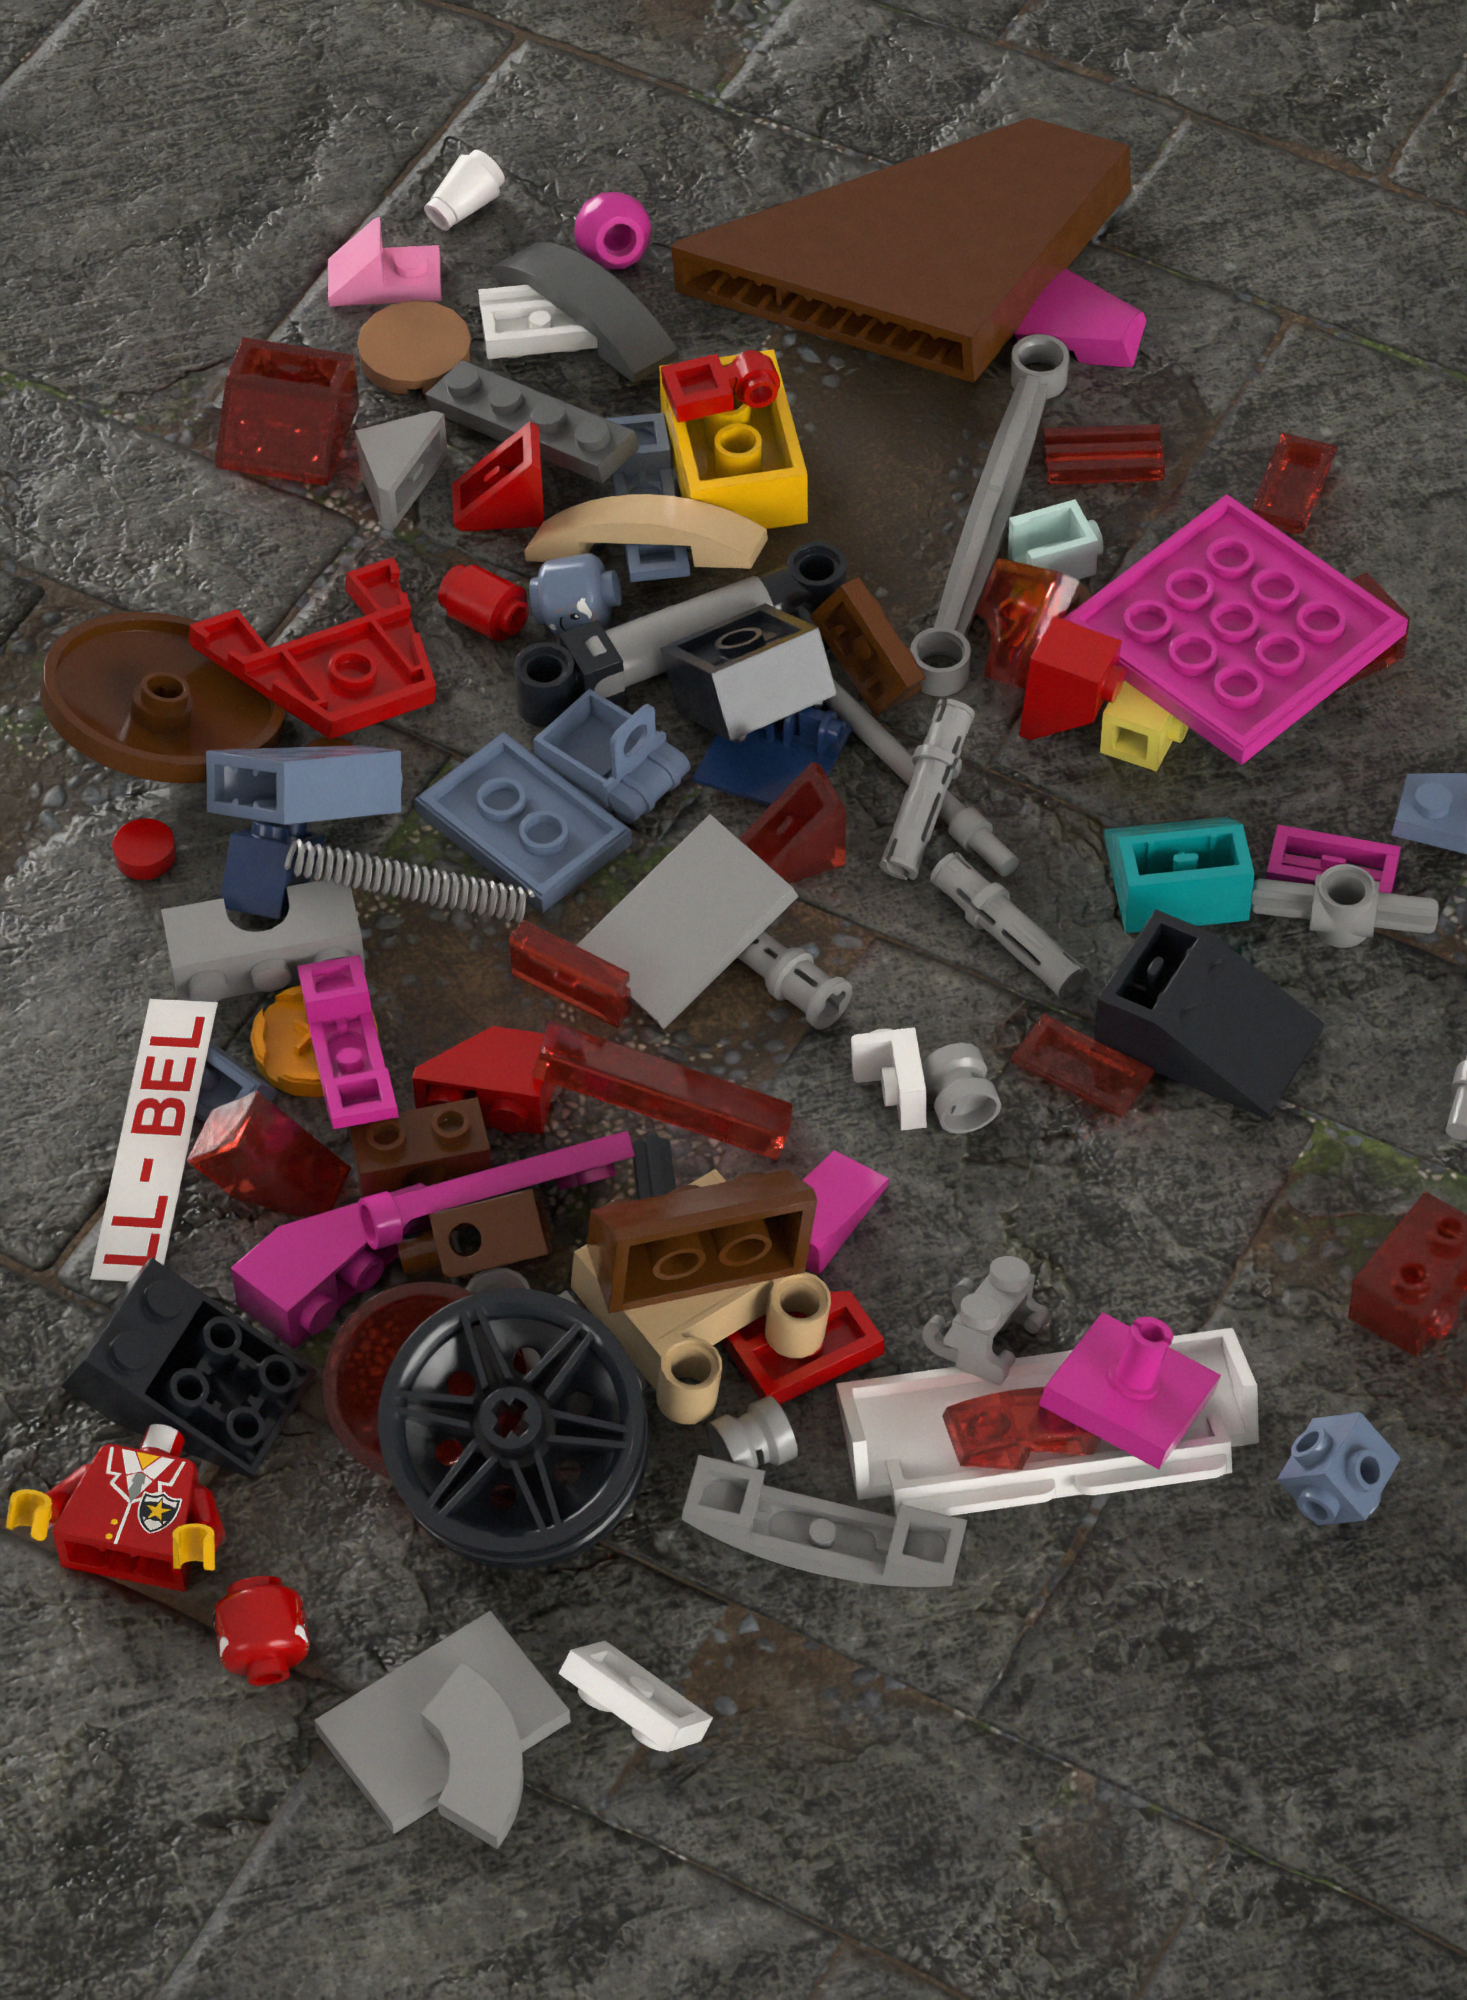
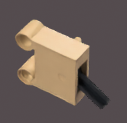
M657 1133L646 1134L645 1138L635 1140L632 1145L635 1157L632 1158L638 1200L668 1194L676 1189L669 1140L659 1138ZM714 1169L688 1185L704 1187L723 1183L726 1180ZM587 1244L574 1251L571 1288L591 1313L613 1333L633 1364L656 1390L657 1405L662 1414L679 1424H696L704 1421L715 1409L722 1373V1358L713 1345L766 1314L765 1338L770 1347L780 1355L789 1358H804L815 1353L821 1347L824 1340L831 1296L825 1282L816 1275L805 1272L609 1314ZM800 1312L807 1315L808 1317L795 1318L787 1313ZM691 1377L701 1383L688 1385L677 1379Z

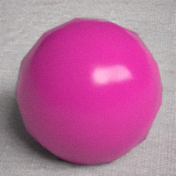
M621 192L599 193L587 200L576 216L574 229L576 246L581 254L590 258L604 269H625L639 261L650 245L651 225L649 214L641 202L628 194Z

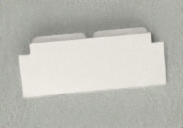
M1233 1328L1173 1336L1174 1338L1169 1348L1220 1374L1221 1377L1214 1395L1159 1470L1039 1405L1046 1384L1073 1350L1015 1358L1016 1360L1009 1370L1008 1377L1001 1385L994 1384L956 1367L836 1383L857 1500L891 1496L895 1517L897 1518L900 1504L953 1516L1043 1503L1053 1498L1081 1494L1099 1495L1220 1477L1223 1474L1232 1473L1231 1447L1259 1443L1257 1383Z

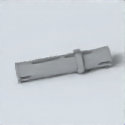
M940 699L937 702L927 737H925L923 745H919L915 749L912 757V763L915 766L912 778L893 825L889 842L879 862V867L893 877L907 880L909 877L911 880H914L918 876L923 855L931 838L947 788L950 785L951 779L959 776L962 767V761L959 757L966 735L975 717L974 710L965 703L954 699H947V702L944 699Z
M958 852L955 854L950 853L938 862L932 871L930 881L965 911V919L975 929L981 930L984 928L1016 959L1022 962L1054 991L1059 999L1071 997L1082 987L1088 977L1089 970L1087 967L1080 964L1041 927L1010 901V893L1000 883H990L965 861Z

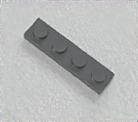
M461 360L425 394L430 411L435 410L443 413L445 418L502 442L506 441L531 421L539 426L542 459L601 484L639 449L634 430L464 360Z

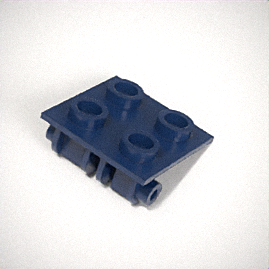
M808 707L746 734V741L739 744L717 734L692 777V782L806 818L851 736L853 727L847 726L845 721L837 719L835 711L828 710L825 712Z

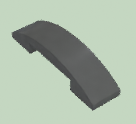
M539 242L492 266V275L507 287L518 285L530 286L597 337L598 356L633 383L659 370V366L668 365L679 359L677 347L645 305L606 269L575 250L555 243Z

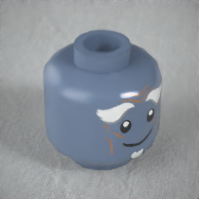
M586 553L547 560L540 567L538 577L531 578L529 585L530 602L535 620L540 625L546 624L549 630L558 636L561 633L596 620L599 621L604 629L610 622L612 607L621 605V587L616 571H606L599 557L593 554Z

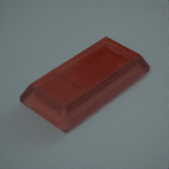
M1282 432L1250 510L1279 530L1295 534L1304 532L1337 453L1338 446Z
M1046 1014L1041 1016L1010 1058V1062L1019 1068L1117 1118H1122L1154 1073L1153 1068L1095 1041L1094 1038Z

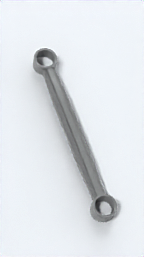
M1045 334L1029 335L1020 339L1012 349L1010 382L1014 392L995 436L970 506L948 574L934 627L920 632L911 643L910 651L925 677L920 682L922 687L920 691L932 696L952 695L963 689L969 680L971 647L966 636L988 584L1004 539L1009 518L1012 515L1032 453L1045 401L1059 395L1067 385L1069 351L1062 341L1053 336ZM1039 362L1049 364L1055 369L1038 372L1026 368L1025 365ZM943 655L953 658L958 663L948 668H934L925 664L922 660L929 656Z

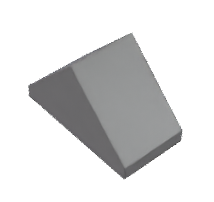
M433 410L355 430L359 471L384 529L394 531L448 455L445 415Z

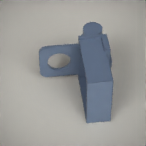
M590 688L534 738V751L537 758L611 814L615 811L619 818L627 823H634L641 815L648 814L655 807V802L667 791L675 789L681 783V778L691 768L687 757L677 748L667 743L666 733L662 730L660 732L656 730L654 707L645 704L631 715Z

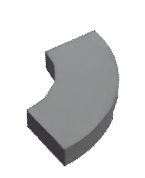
M462 1661L421 1713L423 1727L442 1743L450 1761L449 1779L437 1802L438 1811L441 1816L498 1849L516 1818L521 1802L524 1779L521 1741L513 1716L501 1695L479 1672Z

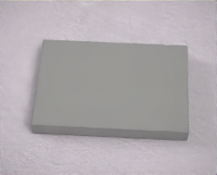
M709 814L576 946L594 966L664 1030L799 896L790 884L716 818Z
M488 1611L314 1720L317 1734L393 1834L438 1807L437 1802L449 1779L450 1761L442 1743L423 1727L421 1713L462 1661L488 1680L503 1698L516 1723L522 1753L571 1722L568 1707L491 1611Z

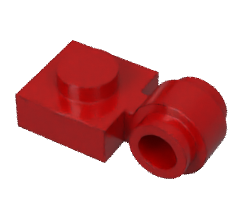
M756 350L740 353L735 357L731 365L726 367L722 366L718 354L661 367L662 384L677 423L734 410L733 395L735 394L740 402L749 407H765L776 399L780 387V378L773 361L767 355Z

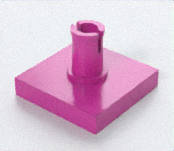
M1102 1312L1046 1384L1039 1405L1159 1470L1214 1395L1221 1375L1169 1348L1174 1338L1173 1332L1163 1321L1154 1317L1144 1316L1135 1319L1130 1327Z

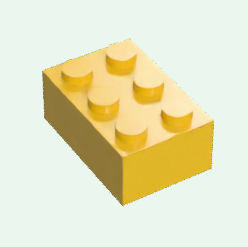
M774 349L759 351L771 358L780 378L777 397L771 404L762 408H752L740 402L735 394L733 395L734 410L680 423L676 421L664 390L661 376L662 366H659L661 413H664L670 453L681 497L730 510L766 529L808 523V474ZM738 355L719 357L722 366L726 367L730 366Z

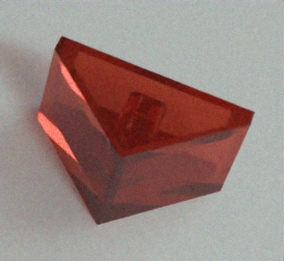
M811 762L746 830L739 840L788 884L845 865L846 808L821 765Z

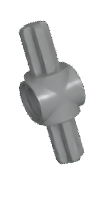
M1340 864L1330 867L1322 875L1316 874L1315 885L1261 878L1255 880L1253 883L1251 911L1256 914L1311 920L1309 931H1315L1323 942L1334 947L1348 948L1360 944L1367 937L1373 938L1374 927L1427 934L1433 933L1437 927L1439 905L1438 901L1433 898L1379 892V881H1374L1373 877L1366 870L1355 865Z

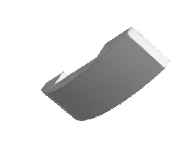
M698 1455L682 1512V1520L719 1541L788 1567L855 1582L900 1587L952 1586L967 1520L900 1504L896 1518L765 1486L763 1484L766 1471Z

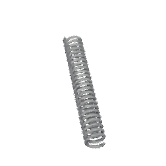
M300 839L291 845L284 866L286 870L291 868L292 859L298 847V856L294 867V874L298 877L302 872L304 854L308 848V857L303 874L307 879L311 876L314 856L318 850V858L313 877L317 881L321 878L324 857L327 853L328 859L323 873V880L327 883L331 879L333 863L337 855V863L333 874V882L337 885L341 880L343 862L347 856V864L342 879L343 885L347 887L351 881L353 863L357 859L352 879V886L356 889L360 885L363 865L366 861V869L362 879V888L365 892L369 889L372 868L376 862L371 889L373 893L379 890L382 869L386 865L381 885L383 895L389 892L392 870L395 867V875L391 885V895L393 898L398 895L401 874L405 868L400 896L402 899L408 896L411 875L414 871L415 877L410 890L412 902L418 897L421 876L424 873L419 900L423 904L427 901L429 895L431 905L437 902L440 880L443 877L444 882L438 900L441 908L446 905L448 900V906L452 910L455 908L458 900L460 912L465 909L467 904V910L471 914L477 905L479 916L486 909V914L490 918L494 915L496 909L498 920L505 913V918L509 922L513 919L515 913L517 924L523 920L527 896L535 897L530 888L526 891L522 887L514 889L511 884L505 887L502 882L497 885L492 880L486 883L483 878L476 881L473 876L468 879L464 874L457 877L454 872L449 875L445 870L438 873L435 868L429 871L426 866H423L419 869L416 864L410 867L407 862H404L400 865L397 860L390 863L388 858L381 861L378 856L371 859L369 854L361 856L358 851L351 854L348 849L342 853L338 847L334 850L329 845L322 848L319 843L315 846L310 841L303 844ZM434 874V881L430 890V879ZM452 878H453V886H452V888H451L450 895H449V886H450V882H451V880H452ZM461 881H462L463 887H462V889H461V892H460V895H459V899H458L459 885H460V883H461ZM472 883V890L468 899L469 886ZM482 885V891L478 899V889ZM491 887V894L487 903L488 890ZM501 889V895L497 903V893ZM510 891V898L507 903V894ZM520 893V899L516 907V897Z

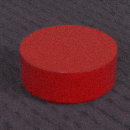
M150 818L132 820L120 827L113 837L112 848L115 864L121 873L132 879L149 880L165 874L176 860L174 835L171 829L159 820Z

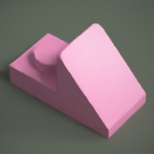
M380 217L373 219L328 258L329 307L402 303L412 300L442 301L439 245L383 248Z

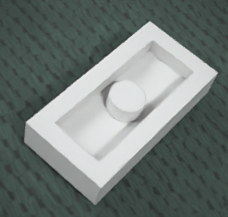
M605 1640L570 1650L558 1673L579 1688L578 1695L583 1701L596 1709L614 1713L633 1727L632 1734L638 1741L658 1751L670 1752L701 1742L713 1717Z

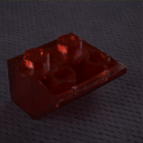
M242 337L225 380L215 455L216 468L328 486L359 406L354 354Z

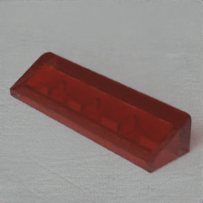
M548 1020L531 1077L777 1160L790 1130L792 1103Z

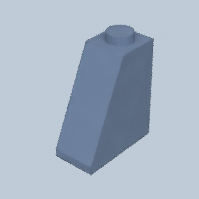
M357 745L206 751L207 813L286 825L401 812L403 777L401 772V751Z

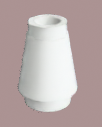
M473 150L469 155H460L431 197V200L424 206L426 215L440 229L449 230L453 225L459 223L500 195L499 188L505 182L502 170L491 157L482 151Z

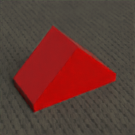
M529 421L452 483L454 527L461 531L531 528L542 525L544 522V501L539 426Z

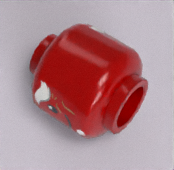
M256 1576L234 1582L228 1587L227 1595L219 1600L215 1606L213 1621L221 1665L230 1673L247 1676L249 1684L266 1686L280 1683L289 1678L290 1668L306 1658L310 1649L304 1603L296 1590L283 1586L280 1578Z

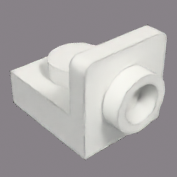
M915 1027L897 1030L877 1029L870 1033L852 1036L851 1054L854 1081L860 1083L881 1080L885 1107L897 1105L901 1131L927 1128L926 1086Z

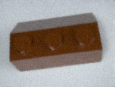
M788 1169L767 1174L763 1172H749L738 1176L733 1181L704 1187L685 1185L672 1190L668 1194L640 1200L621 1198L611 1201L601 1208L591 1209L587 1248L608 1313H616L805 1273L817 1206V1197L814 1189Z

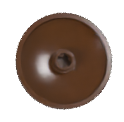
M155 612L110 614L85 621L71 628L59 637L50 648L45 658L40 685V698L46 717L59 735L72 747L108 768L138 778L159 782H207L206 751L275 748L282 732L286 710L190 645V625L199 621Z

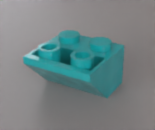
M1225 816L1104 830L1105 844L1125 934L1141 932L1155 909L1195 926L1249 921L1254 869L1243 824Z

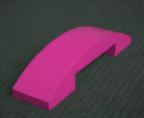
M360 955L297 966L318 1073L332 1128L338 1129L399 1117L389 1071L385 1067L377 1035L369 990Z

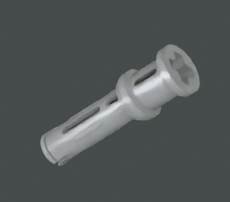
M765 931L737 957L765 979V986L771 996L778 1001L788 1000L806 1013V1021L815 1029L823 1030L831 1026L844 1013L850 1002L852 986L842 977H830L814 965V958L808 951L795 947L788 949Z

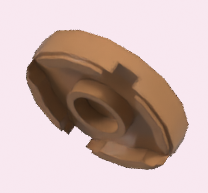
M412 300L392 304L374 313L361 327L357 342L363 373L375 386L394 394L409 395L408 389L416 390L423 388V394H426L461 360L470 363L472 342L467 323L454 310L436 302Z

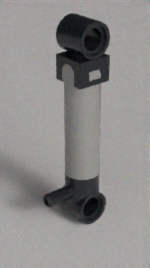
M826 542L805 543L793 550L786 564L604 631L599 621L596 620L559 634L560 645L548 642L531 644L521 650L514 663L516 703L519 715L527 723L536 727H548L589 688L614 704L625 701V687L667 672L660 650L661 647L764 603L815 626L810 615L841 585L847 583V561L845 555L836 546ZM821 635L824 649L826 652L830 649V647Z

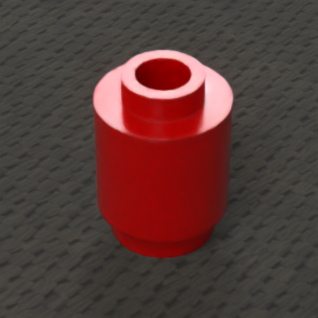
M459 564L454 566L447 572L439 587L438 602L442 608L446 609L449 618L494 641L501 642L508 639L511 635L517 634L524 627L528 619L529 606L524 588L478 565L465 566Z

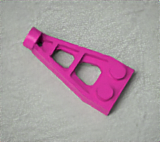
M625 1131L395 1196L385 1191L360 1198L358 1201V1215L364 1237L369 1246L376 1250L401 1243L403 1228L413 1218L553 1179L556 1180L558 1190L615 1176L617 1173L614 1162L635 1157L629 1132Z

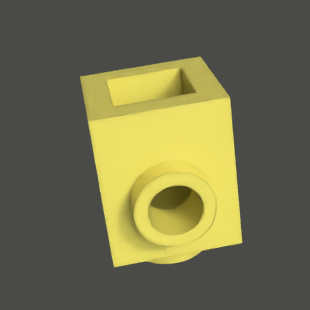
M1124 680L1115 702H1108L1103 712L1100 753L1157 772L1172 742L1181 743L1189 727Z

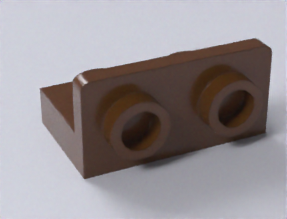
M859 576L841 585L810 615L811 620L819 628L821 635L875 717L915 696L921 690L920 682L925 677L917 666L912 652L903 645L884 616L881 605L869 593Z

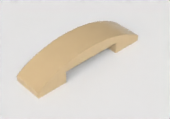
M628 494L590 500L555 514L542 523L525 549L526 561L545 562L550 559L586 554L594 543L691 546L694 567L751 569L766 544L768 535L767 529L754 521L713 504L668 495Z

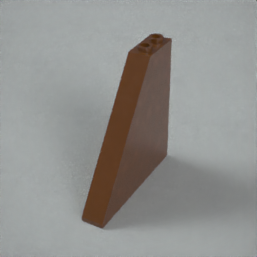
M1027 118L677 240L671 246L675 292L974 383L1017 331L1041 292L1060 272L1070 266L1130 192V145L1034 118Z

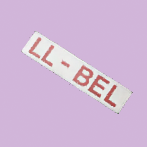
M149 1000L90 1277L91 1280L129 1282L151 1257L162 1265L165 1263L218 1002Z

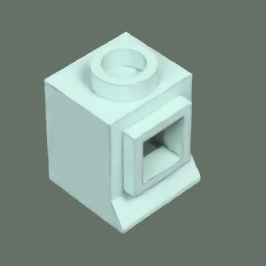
M1076 499L1009 518L1008 560L1026 593L1034 591L1040 583L1052 577H1067L1079 580L1096 575L1097 555L1102 554L1104 549L1102 535L1094 520L1087 521Z

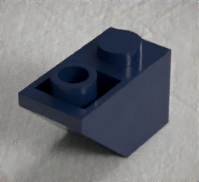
M253 821L252 828L231 833L221 899L224 898L225 908L274 919L285 918L289 911L286 887L309 883L318 858L317 850L314 856L311 876L306 879L303 874L308 857L307 848L304 854L302 872L296 877L294 867L298 856V847L294 853L291 868L288 870L284 868L289 849L293 842L298 839L303 844L310 841L313 846L319 843L323 848L325 834L306 831L307 822L284 825L265 821Z

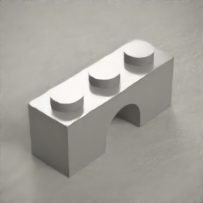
M342 876L337 885L334 884L333 878H331L327 883L324 880L286 887L289 904L287 916L274 928L260 932L246 931L235 926L227 916L224 898L161 909L178 1000L217 1002L224 998L256 992L278 991L284 987L300 985L297 969L299 965L360 955L365 973L362 935L350 884L345 887L342 883Z

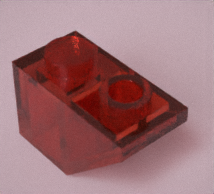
M258 1091L211 1110L187 1159L191 1165L232 1198L304 1218L333 1209L351 1170L349 1165Z

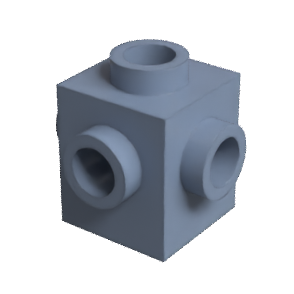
M1361 1412L1312 1418L1305 1432L1293 1443L1291 1456L1277 1480L1296 1501L1300 1512L1314 1521L1316 1525L1365 1521L1378 1507L1381 1501V1493L1401 1458Z

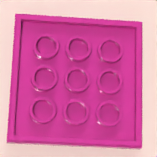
M1228 494L1216 501L1063 618L1072 623L1122 640L1118 666L1126 669L1124 680L1240 765H1243L1406 634L1408 619Z

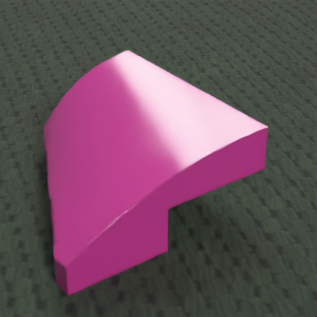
M1065 268L1041 292L1014 335L1017 342L1029 335H1050L1062 341L1069 351H1074L1077 361L1080 363L1133 368L1147 320L1144 312Z

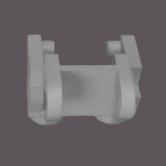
M1013 1256L996 1258L990 1265L988 1276L978 1289L970 1295L969 1292L973 1289L974 1282L970 1278L962 1279L951 1294L952 1302L959 1311L952 1321L951 1328L943 1337L940 1329L945 1324L944 1318L940 1315L930 1318L922 1331V1337L926 1346L938 1356L955 1362L956 1368L994 1384L1001 1385L1008 1377L1009 1370L1016 1359L1014 1354L1008 1350H1003L998 1356L993 1352V1338L998 1331H1004L1009 1323L1013 1321L1024 1326L1027 1332L1035 1334L1041 1332L1049 1322V1310L1035 1302L1032 1297L1035 1275L1030 1274L1028 1264L1022 1259Z

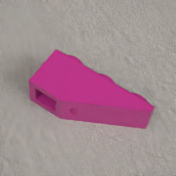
M419 1183L390 1192V1194L395 1196L426 1186ZM358 1202L279 1226L231 1267L237 1305L294 1349L310 1334H317L323 1331L331 1323L337 1310L356 1293L365 1292L373 1287L381 1277L383 1270L399 1256L398 1246L394 1244L376 1250L369 1246L360 1225ZM429 1214L411 1219L403 1228V1235L431 1228Z

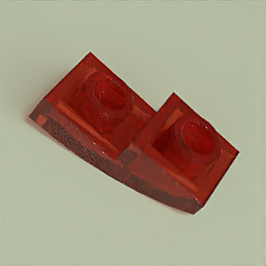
M1045 1387L1015 1389L972 1398L946 1407L942 1415L959 1465L964 1467L1022 1470L1032 1451L1093 1455L1101 1438L1040 1406L1039 1402Z

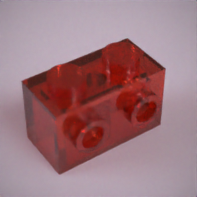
M1425 1191L1353 1280L1348 1318L1417 1357L1431 1337L1441 1340L1448 1333L1458 1315L1459 1305L1457 1304L1467 1293V1215Z

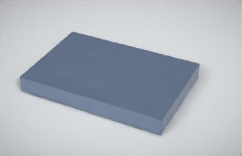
M505 732L501 733L414 799L415 811L419 816L506 885L511 884L514 889L522 887L524 891L530 888L535 897L531 898L528 895L526 900L542 913L632 845V832L628 827Z

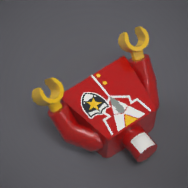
M153 1424L147 1427L139 1449L115 1444H107L100 1447L91 1464H83L45 1493L30 1489L18 1490L12 1493L6 1521V1528L9 1530H13L17 1526H30L31 1538L38 1541L45 1540L48 1529L54 1527L52 1532L61 1567L186 1592L188 1588L192 1561L203 1562L204 1570L213 1571L215 1569V1552L225 1538V1529L212 1491L200 1485L196 1464L189 1459L180 1458L185 1443L184 1436L178 1430L162 1424Z

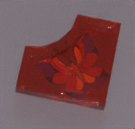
M999 558L996 561L976 611L978 615L987 621L991 633L990 654L984 671V677L1001 685L1026 691L1030 658L1052 617L1056 616L1061 619L1065 617L1080 582L1079 580L1063 572Z

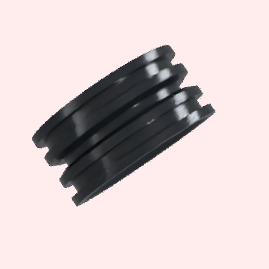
M521 1288L495 1289L466 1296L440 1309L425 1320L408 1337L398 1351L385 1378L379 1401L378 1436L381 1453L389 1476L416 1521L434 1540L449 1551L480 1565L498 1569L527 1570L555 1565L582 1554L607 1536L622 1520L636 1498L644 1479L650 1446L649 1422L640 1384L630 1358L618 1339L599 1319L579 1305L551 1293ZM523 1348L534 1349L540 1356V1362L528 1374L519 1373L514 1367V1357ZM462 1372L472 1376L475 1381V1390L469 1397L452 1395L449 1392V1380L454 1374ZM575 1392H587L593 1399L592 1409L585 1416L572 1414L567 1410V1401ZM519 1410L524 1411L523 1419L528 1428L527 1431L518 1437L511 1430L506 1438L501 1437L503 1430L498 1421L499 1417L507 1411L513 1417L516 1416ZM445 1441L457 1442L463 1448V1454L454 1466L443 1465L436 1457L437 1448ZM565 1460H574L581 1466L580 1477L571 1484H562L555 1477V1470ZM499 1485L511 1486L516 1491L514 1504L505 1509L496 1508L490 1503V1493Z

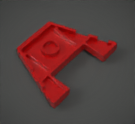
M393 557L346 572L345 591L366 616L269 648L238 609L190 625L189 643L195 650L328 739H333L433 704L435 700L436 683L420 633H415L410 617L411 605L407 592H402L399 583L400 571Z

